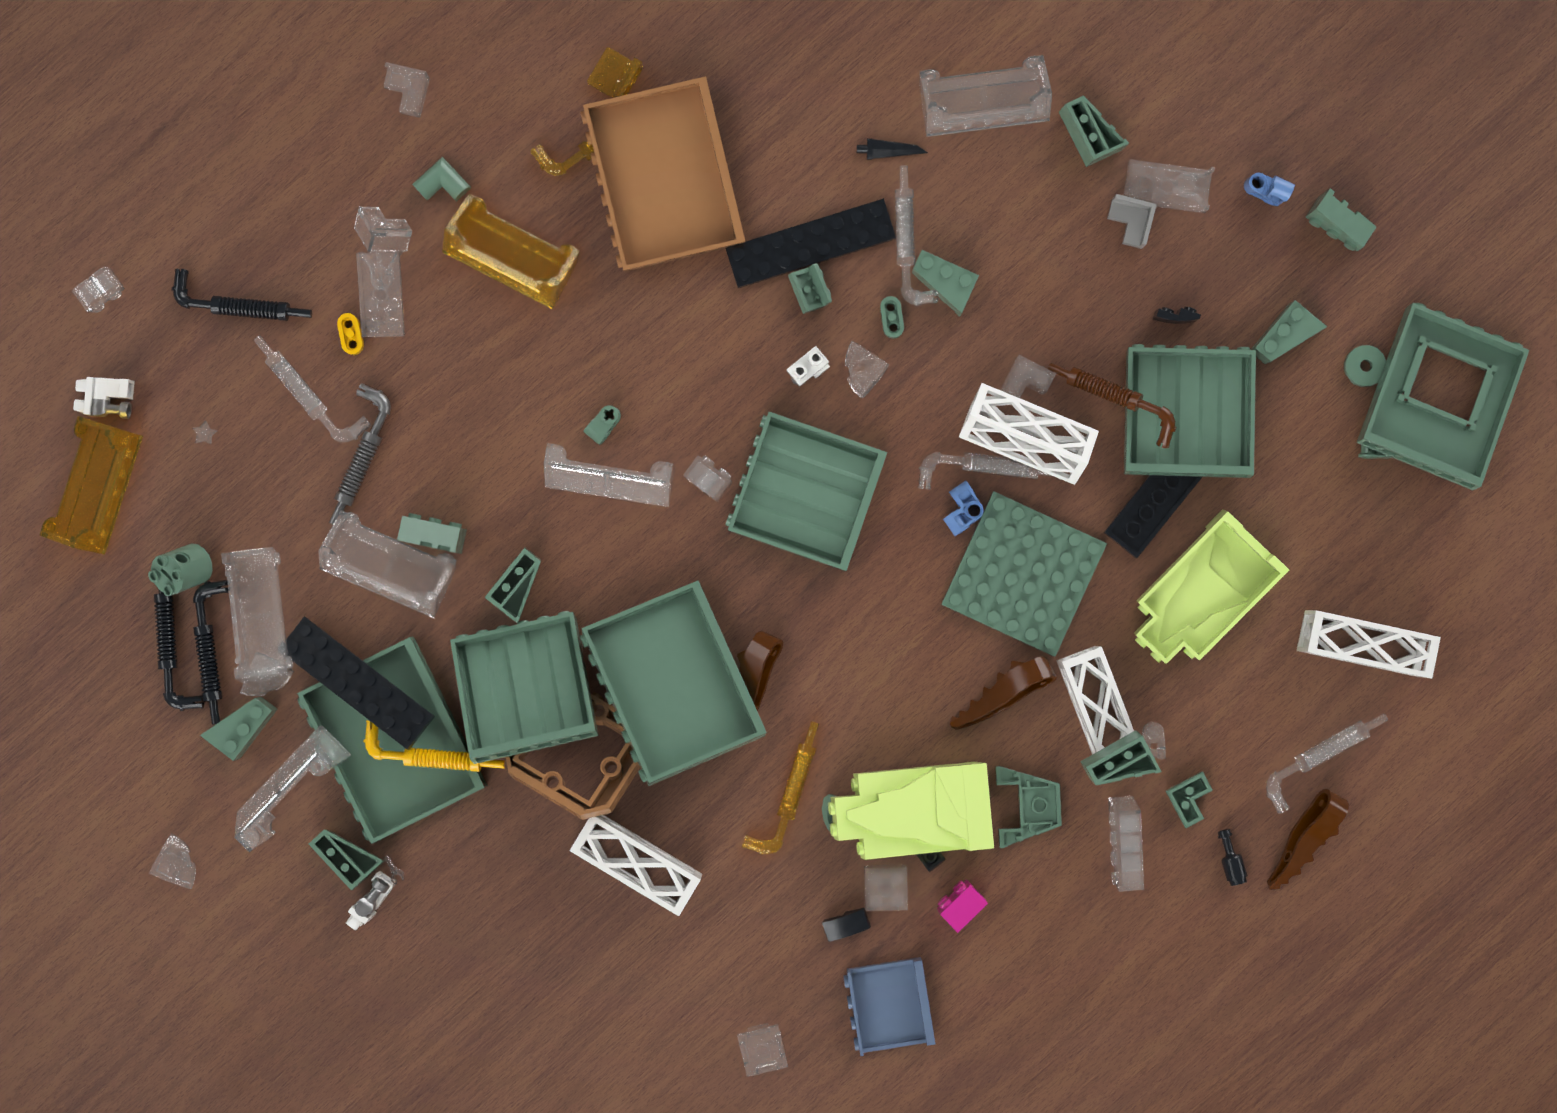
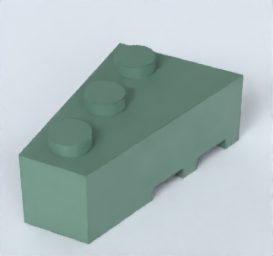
M1085 96L1066 103L1059 111L1086 167L1122 151L1129 144L1126 139H1123L1115 131V127L1112 124L1109 125L1101 117L1102 114Z
M1330 188L1318 197L1306 218L1309 219V223L1314 227H1321L1327 231L1326 234L1333 239L1338 238L1344 242V246L1349 250L1358 251L1365 246L1376 226L1360 212L1356 211L1354 213L1348 209L1349 203L1345 200L1340 202L1333 196L1335 192Z
M921 250L912 270V274L941 298L959 317L979 275L924 250Z
M1294 300L1286 306L1251 350H1256V357L1264 364H1267L1327 326Z
M409 513L408 517L402 516L397 540L462 554L467 529L461 528L462 524L450 522L449 525L441 524L442 520L429 517V521L421 520V515Z
M526 547L485 596L488 601L517 624L541 559Z
M263 697L254 698L200 736L232 761L238 760L247 751L278 709Z
M324 829L309 843L313 850L350 890H354L385 861L327 829Z

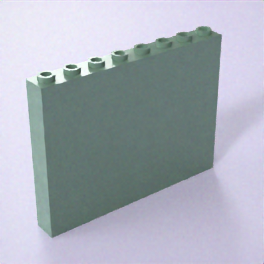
M699 581L582 628L581 642L584 648L587 646L591 653L588 655L592 667L596 665L598 669L597 679L601 686L605 685L607 690L604 693L609 705L613 704L615 712H613L617 724H622L624 729L621 732L626 744L630 743L632 747L630 755L634 763L638 762L641 768L638 771L643 783L647 782L648 786L766 735L765 727Z
M409 637L363 660L435 716L411 748L468 753L467 743L414 637ZM320 682L297 693L299 696L297 701L303 710L305 709L308 714L307 722L311 728L315 729L317 733L316 740L321 747H324L327 753L325 758L330 766L333 765L336 771L334 776L337 782L342 784L345 789L344 797L348 803L352 804L354 808L353 815L357 822H361L364 828L362 833L367 841L370 840L371 844L488 786L481 771L427 768V766L415 767V765L404 766L403 760L374 759L368 754L363 742L366 735V720H368L366 717ZM379 728V747L387 751L404 752L405 748Z

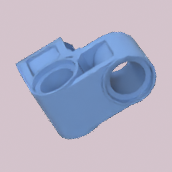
M1255 173L1244 182V189L1248 194L1273 206H1279L1281 203L1286 202L1295 187V184L1278 176L1271 178L1263 173ZM1253 179L1259 182V188H1255L1252 185Z
M966 480L949 491L958 507H960V509L955 510L943 519L954 536L965 531L983 515V506ZM971 506H977L980 509V514L973 517L968 513V509Z

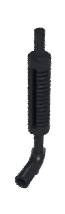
M175 269L174 285L171 291H173V296L181 307L190 309V307L207 308L211 310L212 314L270 318L288 321L289 316L312 318V310L290 308L288 302H266L265 300L258 301L245 298H222V296H212L211 301L191 299L190 296H187L188 289H186L189 271Z
M227 579L217 582L207 581L195 591L193 596L198 626L193 627L194 636H197L195 637V640H197L195 644H198L196 645V648H198L196 651L199 652L197 653V656H199L197 659L200 660L198 661L200 664L198 667H200L199 671L201 673L199 674L201 675L200 679H202L200 682L203 683L201 685L203 687L202 691H204L202 696L203 702L209 701L212 725L220 722L217 700L222 699V691L219 690L221 686H218L220 685V682H218L220 679L218 678L219 674H217L219 672L216 666L218 665L216 663L217 659L215 658L217 655H215L216 651H214L216 648L213 647L215 640L212 639L214 635H211L213 634V626L207 625L204 602L206 598L212 597V595L229 593L231 587L222 588V586L230 585Z
M159 590V594H154V603H156L154 605L156 609L154 610L156 611L155 615H157L155 617L157 619L155 627H158L156 629L158 631L156 639H159L156 641L159 643L157 644V647H159L157 654L160 655L157 657L160 659L158 660V669L164 670V700L169 706L180 709V711H185V709H203L204 703H195V701H203L202 695L184 697V695H176V692H173L172 668H177V659H175L177 655H174L176 654V651H174L176 649L174 647L176 640L173 639L175 638V635H173L175 634V631H173L175 630L173 627L175 626L173 623L175 620H173L174 616L172 615L174 614L172 611L174 610L172 608L174 606L172 604L173 595L166 596Z

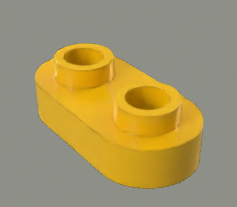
M351 313L342 314L337 321L342 349L350 355H357L364 348L360 322ZM348 321L353 323L351 328L346 327ZM353 341H356L357 346L355 348L350 347V344Z

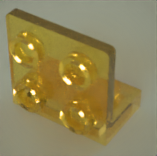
M607 47L588 78L587 83L612 98L628 95L643 70L642 62L635 57L631 61Z

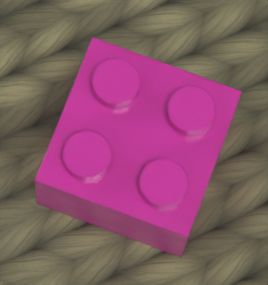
M967 879L964 882L962 880L953 887L954 892L949 897L945 895L941 898L937 907L939 914L957 933L988 904L986 899Z

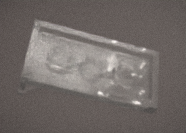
M1130 159L1128 161L1124 196L1157 204V207L1206 213L1210 207L1208 205L1211 176L1215 167L1204 170Z
M359 251L356 253L362 337L405 336L400 265L402 251Z

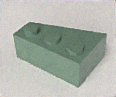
M1136 730L1080 761L1089 779L1095 785L1162 772L1143 736Z

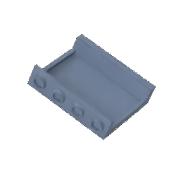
M921 957L847 969V975H843L845 988H850L851 996H847L848 1008H853L854 1016L850 1017L852 1030L856 1029L857 1037L853 1039L855 1051L860 1050V1056H864L863 1053L922 1043H926L927 1046L935 1045Z

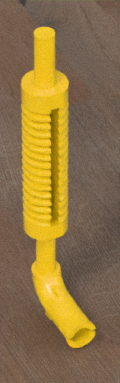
M366 720V735L363 742L368 754L374 759L403 760L404 766H427V768L462 769L463 771L470 770L474 772H480L481 767L505 768V760L495 759L474 764L469 758V752L459 753V751L451 752L423 748H411L410 750L405 748L404 752L383 750V748L379 747V728L371 721Z

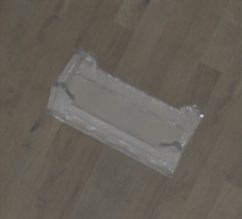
M1043 55L1030 56L1023 61L1022 67L948 77H940V73L932 69L923 70L919 73V86L927 137L1050 121L1052 90Z
M547 443L544 459L545 488L669 507L676 467L673 463L658 461L652 465L650 473L572 461L566 458L567 453L562 446Z
M342 510L318 551L319 568L432 618L438 612L456 570L457 560L450 554L443 553L435 557L361 525L356 514L352 512L347 513Z
M273 547L221 553L222 564H225V576L228 581L236 652L235 663L239 665L237 668H234L235 679L241 683L290 674V668H293L292 656H288L278 573V565L281 564L280 553L276 552Z
M322 725L319 726L237 811L234 838L248 852L253 851L268 841L276 833L271 827L275 817L270 811L309 771L313 775L323 776L333 767L345 762L351 754Z

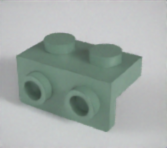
M817 263L788 275L803 314L823 308L832 302L831 292L825 284L823 272Z

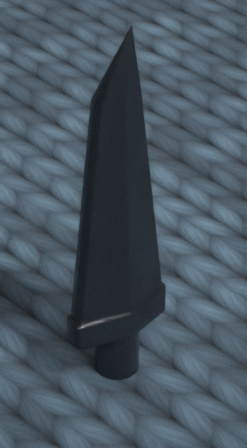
M867 138V145L856 146V153H867V160L928 153L918 145Z

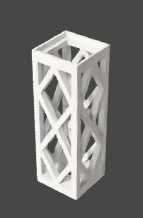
M981 383L970 405L959 437L1075 485L1088 465L1099 431ZM1012 405L1021 416L1005 415L996 406ZM1028 410H1030V411H1032V412H1034V413H1037V414H1039V415H1042V416H1044V417H1035V416H1034L1031 412H1029ZM1063 426L1071 436H1055L1047 427ZM1079 431L1087 434L1086 437H1084ZM986 432H1001L1010 441L994 442ZM1013 451L1023 452L1027 457L1015 453ZM1037 453H1051L1061 462L1045 463Z
M1305 610L1297 651L1432 679L1441 637L1317 610ZM1323 620L1333 621L1322 625ZM1348 625H1349L1353 630H1355V631L1364 639V641H1363L1355 632H1353V631L1348 627ZM1359 627L1384 632V634L1370 638ZM1342 628L1357 643L1340 649L1325 633ZM1401 637H1404L1416 649V651L1412 649ZM1396 640L1410 654L1393 660L1378 645ZM1426 642H1429V644H1428V649H1427V651H1426V650H1425ZM1318 644H1319L1324 650H1322V649H1317ZM1373 647L1387 661V663L1371 648ZM1366 650L1376 661L1350 655ZM1425 660L1424 668L1421 670L1422 661ZM1413 664V665H1412V669L1405 667V666H1408V665Z
M1093 646L1056 660L1092 754L1105 748L1102 745L1106 721L1121 732L1119 739L1134 731L1101 646ZM1095 659L1098 669L1088 661ZM1073 666H1075L1074 676L1070 669ZM1086 670L1101 681L1097 704L1082 694ZM1109 701L1112 703L1118 721L1107 713ZM1085 705L1096 712L1093 726Z
M605 815L589 818L570 849L572 853L677 916H680L702 877V873ZM596 824H598V825H600L601 827L605 828L606 830H593V829H594V827L596 826ZM598 839H619L628 858H608ZM586 841L589 843L592 850L584 846ZM634 846L652 857L639 858ZM645 867H666L675 885L654 886ZM622 868H634L639 878ZM680 874L689 879L686 885ZM669 896H679L676 901Z

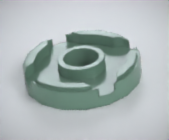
M1362 345L1353 349L1346 356L1344 372L1353 384L1360 387H1369L1379 382L1386 359L1378 348ZM1363 360L1370 364L1368 372L1360 368Z

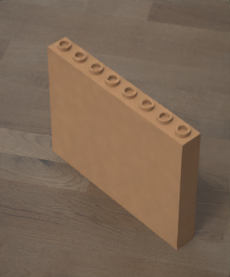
M706 76L583 105L584 111L580 113L583 124H588L589 132L585 133L588 145L592 144L594 152L590 153L593 166L598 165L599 173H596L598 186L603 185L604 194L600 195L603 207L608 206L609 214L606 215L608 227L613 226L614 230L611 240L613 248L618 247L619 255L616 256L618 268L623 267V271L626 272L745 243Z

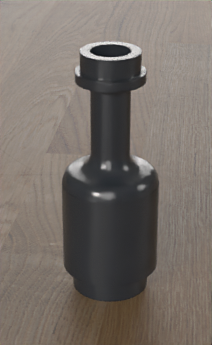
M1230 829L1218 831V839H1222L1226 856L1221 861L1227 881L1230 882L1231 886L1246 883L1248 875L1242 855L1234 852L1230 836L1233 834Z

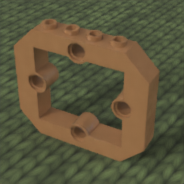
M593 692L591 698L594 714L598 709L605 710L602 716H595L596 725H605L621 734L624 729L622 724H617L613 712H615L613 704L609 705L603 701L604 698L601 695ZM630 743L625 744L617 758L610 756L601 762L600 769L604 778L588 801L566 788L565 781L558 772L549 771L543 774L523 762L528 752L505 757L508 773L513 779L582 820L612 813L640 769L638 762L634 763L630 755L632 750ZM616 765L617 770L614 773H608L607 769L609 766ZM552 780L559 781L555 788H549V783Z

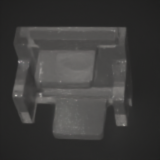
M768 1023L750 1027L747 1032L737 1034L747 1077L788 1067L783 1038L778 1024L768 1026Z

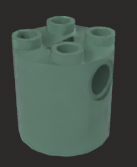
M191 543L156 556L152 561L148 577L166 596H172L207 582L213 571L212 561L203 547Z

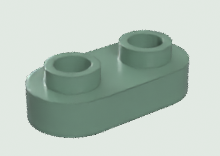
M888 296L882 300L880 305L884 334L889 338L895 339L900 337L904 331L900 301L896 297ZM891 304L894 306V310L888 311L886 306ZM891 325H895L897 327V331L892 332L890 331L889 327Z

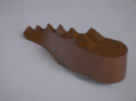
M759 631L750 642L748 648L737 654L740 662L739 672L757 711L766 692L774 664L783 648V640L764 631Z
M1038 657L1025 663L1011 661L1010 670L1005 675L998 672L997 683L991 689L984 687L982 698L979 701L971 700L968 711L960 710L958 718L952 716L950 726L955 730H959L982 722L1010 708L1032 692L1053 683L1057 676L1047 658Z
M1323 789L1316 795L1290 832L1282 857L1267 880L1270 890L1280 889V885L1288 884L1292 876L1300 875L1301 867L1305 863L1314 861L1312 854L1319 846L1325 845L1329 837L1339 834V825L1345 819L1349 809V803L1346 799L1328 789Z

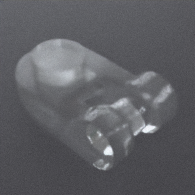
M1149 722L1144 725L1142 736L1154 757L1166 759L1164 729L1156 722ZM1157 743V749H1151V744Z

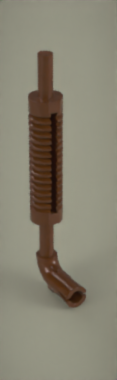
M1049 364L1048 371L1067 378V384L1080 388L1081 390L1084 389L1085 392H1091V394L1098 395V397L1102 396V399H1109L1110 402L1112 401L1117 405L1120 404V406L1127 407L1134 412L1141 408L1158 415V418L1162 420L1160 424L1162 428L1156 444L1160 447L1161 443H1163L1161 448L1170 447L1173 432L1176 431L1177 427L1175 426L1174 415L1168 408L1164 406L1159 407L1144 401L1143 394L1136 391L1133 392L1129 388L1122 387L1114 382L1111 383V381L1104 380V378L1097 377L1096 375L1093 376V374L1086 373V371H1082L1079 368L1073 367L1070 371L1055 364Z

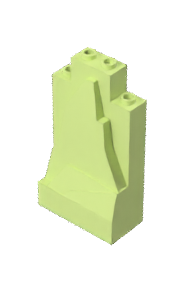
M1222 509L1207 524L1206 530L1136 600L1140 604L1137 608L1146 616L1149 613L1151 616L1134 632L1137 636L1135 641L1143 648L1149 647L1153 651L1150 655L1158 663L1163 661L1167 664L1183 647H1185L1183 651L1191 659L1196 657L1200 661L1289 571L1277 557L1265 549L1226 510Z
M965 762L853 773L854 778L851 779L852 791H855V795L831 797V802L828 803V811L832 815L833 823L830 824L831 836H834V839L837 841L859 839L856 845L857 853L865 860L961 849L973 851L994 848L987 763Z

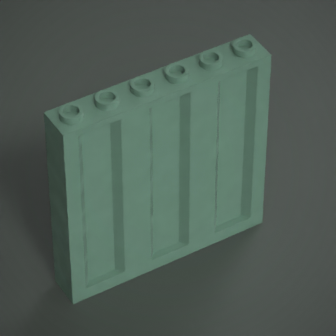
M1134 344L1132 347H1128L1126 351V388L1143 394L1144 401L1159 407L1164 406L1168 408L1174 415L1177 428L1173 432L1170 447L1161 448L1163 443H1161L1160 447L1156 444L1162 428L1160 426L1162 420L1158 418V415L1141 408L1134 412L1126 407L1124 474L1251 478L1254 475L1256 350H1250V347H1238L1237 350H1229L1227 346H1219L1216 349H1208L1207 346H1196L1195 349H1187V346L1176 345L1174 348H1165V345H1153V348H1144L1142 344Z
M768 412L767 416L763 415L759 426L763 428L761 435H756L753 447H756L754 455L750 454L746 466L749 467L747 475H742L739 484L742 487L740 495H735L732 504L735 506L734 513H729L725 525L729 526L728 531L847 571L887 452Z
M563 611L552 617L541 616L537 620L530 622L523 620L518 622L517 625L512 626L501 625L495 630H480L476 634H462L450 640L469 758L474 764L598 736L577 619L573 612Z

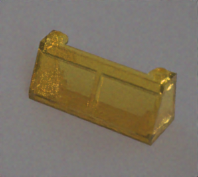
M468 194L444 229L442 253L551 309L554 308L578 262L580 253L579 250L570 244H563L560 248H557L487 211L485 202L471 194Z
M78 416L74 426V433L78 438H81L57 516L56 518L50 517L44 521L40 536L72 548L105 555L143 436Z

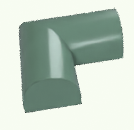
M441 157L412 184L426 200H429L443 187L457 202L471 189L469 184L444 157Z
M1201 771L1165 792L1185 828H1188L1204 819L1195 800L1211 792L1213 789L1205 774Z

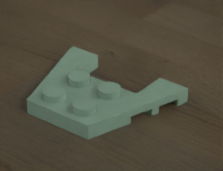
M995 766L996 785H1018L1020 817L1019 828L998 829L999 848L1008 847V845L1062 826L1060 783L1001 766Z

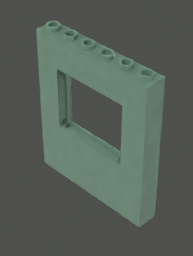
M1412 303L1405 308L1356 443L1470 490L1481 487L1529 350L1523 348V345L1520 343L1509 342L1500 335H1491L1484 332V329L1480 327L1469 326L1461 319H1452L1441 311L1430 310L1422 303ZM1426 347L1486 371L1469 421L1409 397Z

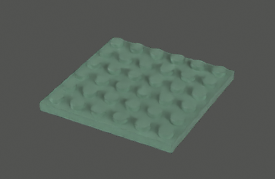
M993 491L941 605L1055 657L1107 543Z

